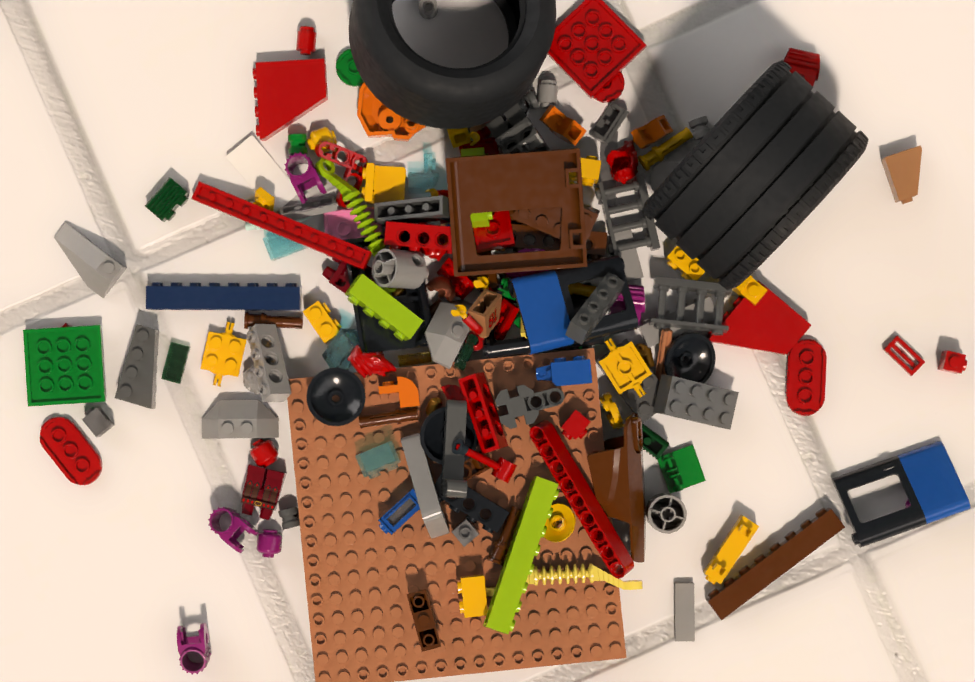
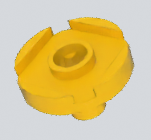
M610 392L602 394L599 400L603 409L609 412L606 416L613 429L617 428L618 430L624 427L623 420L615 402L611 399L612 395Z

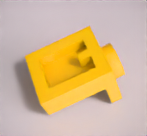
M259 187L255 191V202L253 204L273 211L275 198L262 187Z

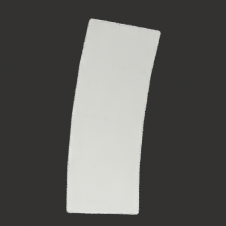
M253 135L226 156L254 191L262 187L275 198L273 212L276 213L279 208H282L297 195L291 180Z

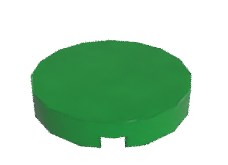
M347 49L337 59V75L348 86H362L364 81L356 68L351 49Z

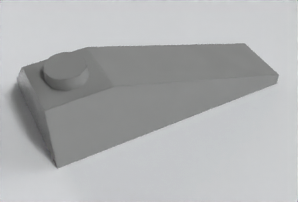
M66 222L54 237L86 285L102 298H105L127 269Z

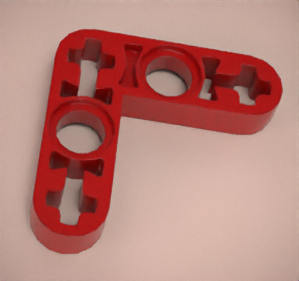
M328 141L317 143L315 146L316 155L324 160L345 167L346 170L342 179L348 182V178L354 176L356 183L353 188L359 190L363 180V167L366 168L368 163L366 157ZM326 146V149L333 151V153H324L321 148ZM340 151H343L346 155L343 162H340L337 158ZM355 160H359L361 166H357ZM351 170H356L359 174L352 173ZM338 190L336 202L340 207L347 208L346 206L350 201L344 203L342 194Z

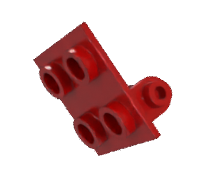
M450 258L436 272L439 276L447 277L452 281L455 287V295L460 297L461 300H464L474 290L475 286L467 276L454 277L453 261Z

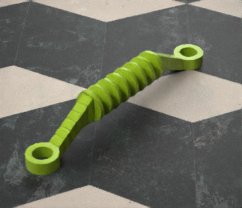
M321 158L315 164L318 174L339 189L343 202L350 201L346 207L347 209L354 208L350 215L357 214L353 221L361 222L357 229L364 228L360 234L361 236L368 235L364 242L371 241L367 248L371 250L375 257L378 251L385 249L384 238L378 239L382 233L374 232L378 225L371 226L375 219L367 218L371 214L370 211L364 212L368 206L366 204L360 205L364 198L357 199L360 191L353 188L352 185L334 173V163ZM381 287L388 294L393 293L397 289Z

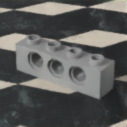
M255 324L247 332V341L250 343L251 358L254 361L255 376L259 384V394L262 397V402H284L292 393L276 324Z

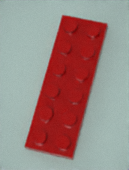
M494 137L480 140L473 146L470 145L473 141L459 146L460 156L461 149L484 147L485 154H499L498 145ZM509 211L493 212V220H490V227L473 228L477 253L515 246Z

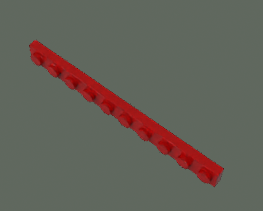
M200 181L191 198L198 203L364 271L372 255L371 251Z

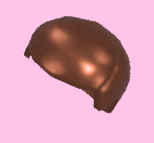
M436 276L426 284L429 291H438V297H445L449 302L455 297L454 284L447 277Z

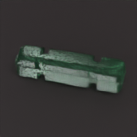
M468 334L466 343H464L458 355L459 359L454 364L456 369L461 371L465 369L466 362H468L478 341L477 336Z

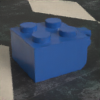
M585 356L573 357V361H566V358L553 359L554 362L550 363V365L536 368L537 380L551 381L554 386L592 383L590 359H586Z

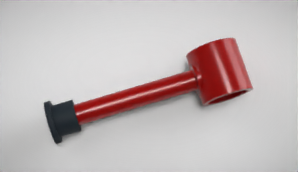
M457 439L452 446L454 454L467 455L493 468L491 474L509 483L517 465L502 457H499L496 462L470 449L461 439Z

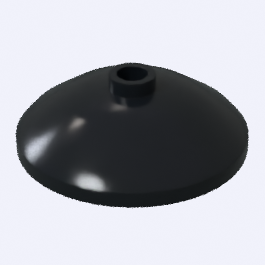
M686 333L678 337L670 345L665 356L664 367L666 375L705 383L710 378L715 367L716 357L712 343L705 336L697 333Z
M329 368L321 371L312 379L307 389V405L311 414L318 421L329 426H343L351 423L360 415L365 404V389L361 380L354 373L343 368ZM336 395L339 397L340 400L338 402H334L332 400V397Z
M445 407L430 413L424 420L420 430V443L425 454L432 461L441 465L443 462ZM467 413L465 444L475 451L478 438L471 417ZM464 455V461L470 458L469 456Z

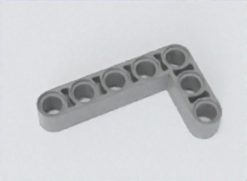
M416 433L400 438L422 518L431 539L450 533L439 502L428 460L420 443V434Z

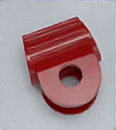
M789 48L784 58V62L792 67L789 71L792 74L796 71L813 86L819 77L820 54Z

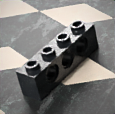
M441 473L435 483L439 502L442 503L444 500L450 504L449 508L457 513L459 511L467 514L465 518L473 523L479 521L483 524L482 528L492 534L493 531L498 532L509 511L468 486L466 498L473 499L475 503L471 509H466L463 505V501L466 498L450 499L449 497L441 496ZM484 508L491 511V517L488 519H483L480 516V511Z

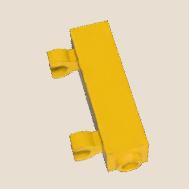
M740 515L704 569L705 579L712 584L716 582L721 584L759 526L745 516Z

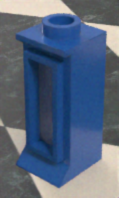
M414 488L378 520L381 523L379 527L386 534L389 532L392 535L420 509Z

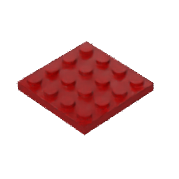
M585 0L555 28L554 38L547 55L592 99L638 56L647 45L603 0Z

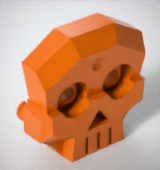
M365 83L360 87L357 116L368 138L393 137L394 141L408 142L417 132L426 128V126L407 120L387 108L374 96ZM388 117H392L393 122L388 123L386 119Z

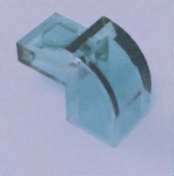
M424 153V173L408 172L409 194L427 193L425 192L426 190L435 188L438 184L440 174L432 173V170H436V158H432V153Z

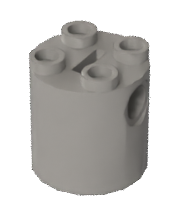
M382 249L375 255L372 263L373 279L380 287L416 289L429 276V270L420 251Z
M661 493L654 495L648 501L645 508L647 522L652 528L661 533L670 534L676 532L683 527L686 521L687 511L684 503L671 494Z

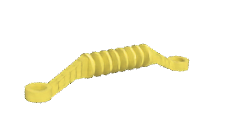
M589 563L588 569L585 568L584 564H581L580 570H578L576 564L573 565L572 570L566 564L564 571H562L560 565H558L557 571H554L552 565H550L549 571H546L545 566H542L541 572L538 571L537 566H534L532 574H528L526 580L528 584L538 586L539 580H542L543 585H546V581L549 579L551 585H553L554 580L557 579L560 585L563 578H565L567 584H569L570 578H573L574 583L577 584L578 578H581L582 583H585L586 577H588L590 583L606 581L623 590L643 589L642 580L622 581L594 566L592 563ZM496 587L486 588V596H493Z

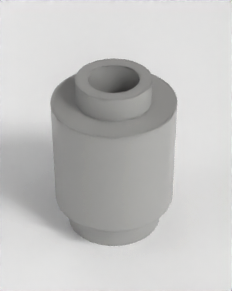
M541 80L538 91V104L541 105V108L548 109L550 104L557 105L558 86L556 81Z

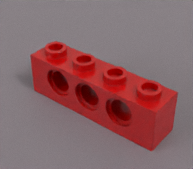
M386 221L384 245H390L389 249L401 250V246L409 247V251H420V248H428L427 252L439 253V249L447 250V254H452L451 227ZM404 231L410 234V239L407 242L401 238ZM424 232L429 235V241L426 244L420 239L421 234ZM442 234L448 236L449 240L446 245H442L439 241Z
M484 372L458 379L464 399L467 401V408L482 454L507 447L505 434Z

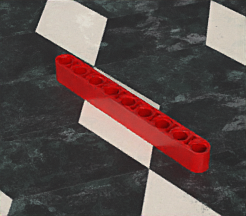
M548 420L539 422L529 431L533 443L610 573L615 578L624 577L634 568L633 559L552 423Z

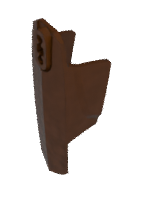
M632 413L626 418L624 436L605 440V450L588 455L587 460L596 499L608 517L629 523L631 558L633 562L642 563L645 560L646 549L643 433L641 418L638 413Z

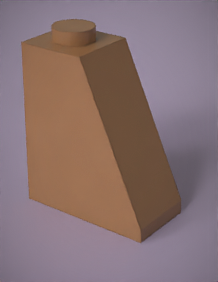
M921 145L881 159L895 203L900 201L902 204L913 201L912 197L918 195L922 155Z

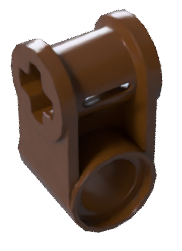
M470 457L464 461V467L468 469V476L463 478V480H469L491 467L481 463V467L477 460Z

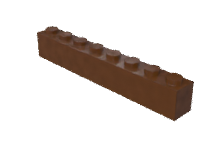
M831 508L820 509L815 513L816 517L813 520L807 519L800 525L801 529L797 532L791 531L784 537L785 541L781 544L777 542L769 548V553L765 556L763 554L759 555L754 559L755 563L750 567L746 565L738 571L739 575L737 577L727 579L721 589L718 590L716 588L711 591L706 601L717 616L723 620L844 529L845 526Z

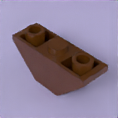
M426 589L407 594L422 652L441 647L434 613Z

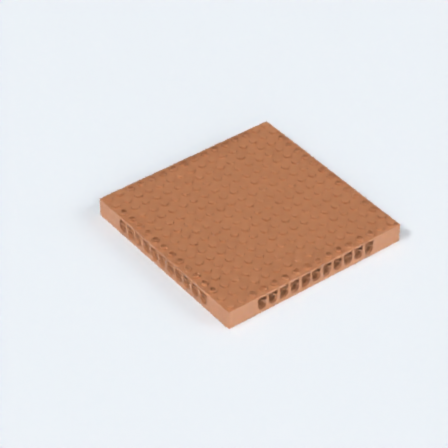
M594 348L453 362L450 369L440 364L397 368L396 371L385 372L386 376L384 377L372 374V376L368 375L363 378L358 372H353L361 380L365 389V404L359 416L393 412L395 409L407 410L417 408L419 420L406 421L399 425L392 423L360 428L359 416L351 423L343 426L323 424L311 414L307 405V389L314 377L288 379L292 394L287 400L315 682H397L626 658L619 587L606 581L590 583L589 578L586 577L585 583H582L581 578H578L577 584L574 583L573 578H570L569 584L566 583L565 578L562 579L560 585L557 579L554 580L553 585H551L549 579H547L546 585H543L542 580H539L538 586L528 584L525 594L522 593L520 601H522L521 608L518 613H515L513 619L516 621L512 632L509 631V634H503L483 627L486 616L465 618L464 613H460L459 601H463L462 593L458 594L457 582L461 581L460 577L484 574L485 588L496 587L503 566L487 559L491 557L495 547L494 541L499 540L507 518L499 531H493L492 534L483 529V524L479 521H476V523L471 522L479 532V535L465 547L454 536L452 530L466 519L467 514L459 511V513L449 508L450 504L444 500L440 505L450 533L431 539L420 509L392 535L389 532L386 534L379 527L381 523L378 521L414 488L400 438L416 433L420 434L421 426L427 417L425 410L431 398H441L442 406L439 408L446 407L447 397L441 389L442 386L449 384L460 387L458 379L480 372L485 374L495 407V399L501 390L507 389L509 397L514 398L519 396L517 386L520 385L527 386L534 393L558 388L563 391L564 400L558 406L539 410V415L532 424L526 425L524 415L515 418L517 428L510 429L501 424L508 446L483 455L496 462L499 457H502L517 465L509 483L491 474L493 468H490L467 480V486L509 512L511 506L516 507L515 516L517 510H522L533 477L538 476L557 483L529 435V431L533 426L543 420H548L556 429L595 495L587 456L604 451L605 448ZM585 356L586 359H590L592 383L554 386L551 381L537 380L536 368L550 365V363L554 362L553 359L566 358V361H573V357ZM399 376L408 378L418 388L420 406L400 408L399 393L379 394L378 386H383L382 382L394 381V385H397V377ZM552 392L550 400L557 403L560 400L559 393ZM336 395L332 397V400L334 402H338L340 400L339 397ZM534 396L531 398L530 403L533 407L537 408L541 405V399ZM506 405L496 407L498 416L508 414ZM576 409L591 422L586 427L588 432L582 439L578 437L576 440L574 438L569 440L561 433L563 429L560 427ZM479 441L475 449L476 452L481 451ZM426 455L435 485L442 473V465L432 461ZM464 467L463 478H466L468 476V469ZM558 485L559 494L557 499L553 500L552 505L564 504L572 509ZM409 498L387 520L394 526L416 504ZM466 498L463 501L466 509H471L475 505L474 500L471 498ZM487 508L480 511L481 518H490L491 511ZM575 512L576 524L573 533L561 542H551L541 537L539 545H541L539 554L534 556L532 562L534 566H537L539 572H541L542 566H545L546 571H549L550 565H552L554 571H557V567L560 565L562 571H564L566 564H568L570 570L573 569L574 564L580 570L581 564H584L585 568L588 569L589 563H592L594 566L611 574ZM608 517L609 521L612 524V518ZM426 589L434 613L441 647L422 652L407 594ZM486 596L488 609L493 596Z

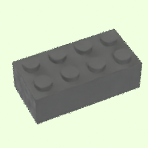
M626 338L616 347L626 345L627 343H629L628 339ZM610 351L596 361V365L608 380L609 378L600 366L599 361L607 357ZM652 371V374L640 384L646 393L644 396L642 394V397L639 398L634 388L620 394L631 411L638 413L642 423L656 414L653 410L660 381Z
M661 374L653 412L730 430L739 392Z

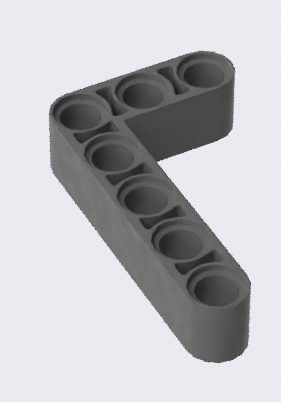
M446 400L441 496L466 498L467 480H463L464 455L452 452V446L457 439H461L465 443L467 401Z

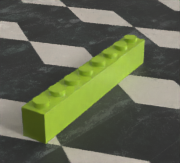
M538 476L532 478L483 627L503 634H509V631H513L516 622L513 620L515 613L519 612L522 601H520L522 593L525 594L528 587V582H526L528 574L531 575L534 569V564L532 563L534 556H537L540 551V538L544 537L547 526H545L546 520L550 519L553 512L552 502L557 499L559 494L557 483Z

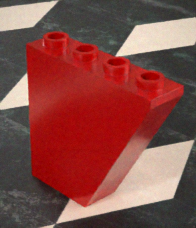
M324 58L256 62V68H253V79L257 80V87H254V98H258V106H255V117H259V125H256V135L260 136L261 141H267L328 100L327 71Z
M758 280L757 282L768 290L760 301L753 305L745 297L741 298L739 296L732 304L734 306L731 312L726 311L723 315L722 325L729 326L727 333H723L721 336L712 335V332L708 333L710 336L708 340L711 343L787 355L811 327V324Z

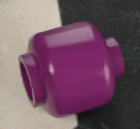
M263 529V532H260L257 536V551L263 553L262 557L274 558V554L281 552L282 535L278 534V530Z

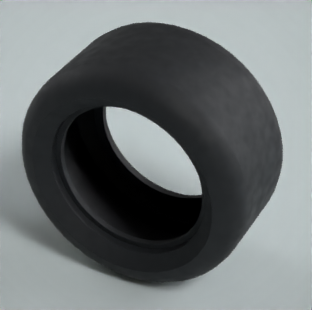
M353 0L349 17V43L356 68L362 80L374 96L387 108L407 120L432 128H469L484 124L504 114L516 105L530 89L554 38L556 0H493L501 10L507 24L508 48L490 62L472 68L440 66L424 59L411 49L400 35L394 21L392 4L395 0Z

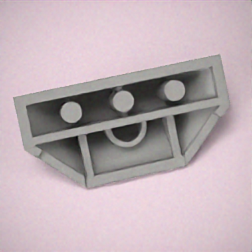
M465 300L440 302L424 333L431 352L432 361L448 369L451 368L470 331L469 327L462 321L461 316L454 317L451 314V310H457L454 305H464L467 310L466 314H468V309L472 304Z
M219 400L202 419V439L279 438V418L260 400Z

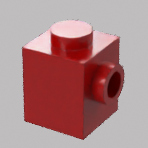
M948 350L942 351L938 370L962 374V371H965L967 367L966 355Z
M575 409L560 427L563 429L561 433L569 440L572 438L576 440L578 437L582 439L588 432L586 427L591 421Z

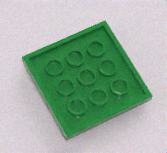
M101 325L23 330L28 407L106 401Z

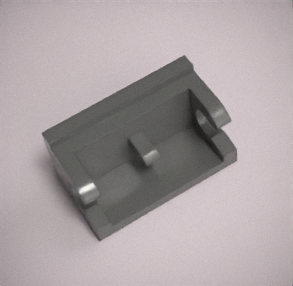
M614 102L610 103L591 131L590 136L608 146L629 111Z

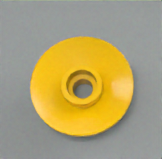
M553 504L551 505L553 508L552 515L545 523L547 530L544 538L551 542H561L573 533L576 518L574 512L568 506Z

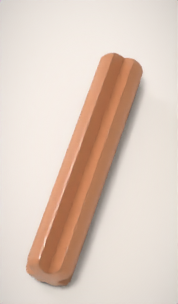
M670 328L661 330L655 373L659 381L661 374L666 375L664 367L665 356L671 345L673 334Z

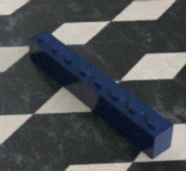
M153 282L151 286H146V309L302 311V288L297 287V283H285V287H278V283H266V286H259V283H247V286H240V283H228V286H220V283H209V286H201V283H190V286H182V283H171V286H163V283Z

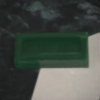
M171 342L161 379L181 384L190 351L189 346Z

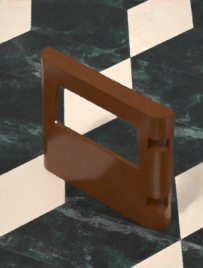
M579 148L446 158L454 277L587 267ZM569 172H576L577 183H569ZM550 207L562 208L560 249L477 255L470 218L472 213ZM573 233H580L581 243L573 244Z

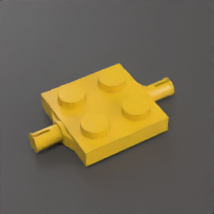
M227 322L225 333L210 331L208 333L200 369L208 370L215 374L214 386L217 384V386L221 387L223 376H239L247 340L232 335L235 323H231L230 326V322Z
M612 338L605 341L604 343L607 345L610 353L607 357L600 360L599 364L617 393L620 395L624 391L634 388L639 398L642 397V394L644 396L646 393L640 384L652 373L632 341L621 347H616Z

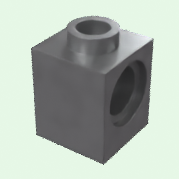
M101 407L90 408L84 413L86 416L82 419L95 437H101L114 426V423Z
M467 518L452 530L454 536L464 547L479 535L477 529Z

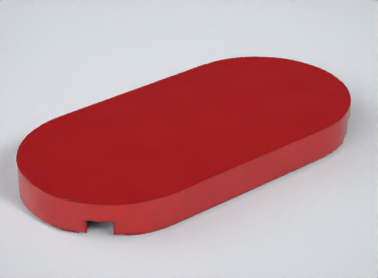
M811 339L798 341L787 356L786 402L794 413L802 416L813 415L823 406L825 401L827 356L822 346Z
M55 417L47 420L40 430V443L66 478L78 485H88L96 481L102 472L101 457L77 426L65 417Z

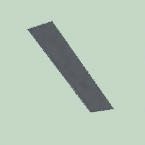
M618 131L608 146L603 143L600 144L601 168L599 183L602 182L604 188L616 186V180H613L606 157L611 150L618 148ZM616 194L606 196L607 205H615Z

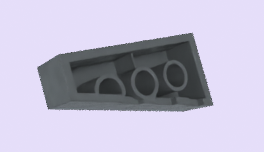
M139 324L136 325L116 391V399L155 409L159 330Z

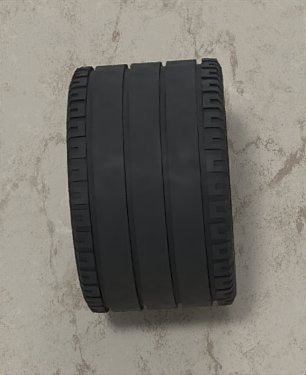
M783 60L772 64L655 190L645 202L642 211L649 220L653 218L656 220L654 225L672 240L675 237L678 240L675 244L692 260L697 258V264L713 279L718 277L720 279L718 283L727 290L739 286L793 233L858 161L866 150L869 140L861 130L856 133L855 129L857 127L840 111L835 113L833 111L835 107L818 91L813 93L811 91L813 86L796 71L792 74L789 71L792 67Z

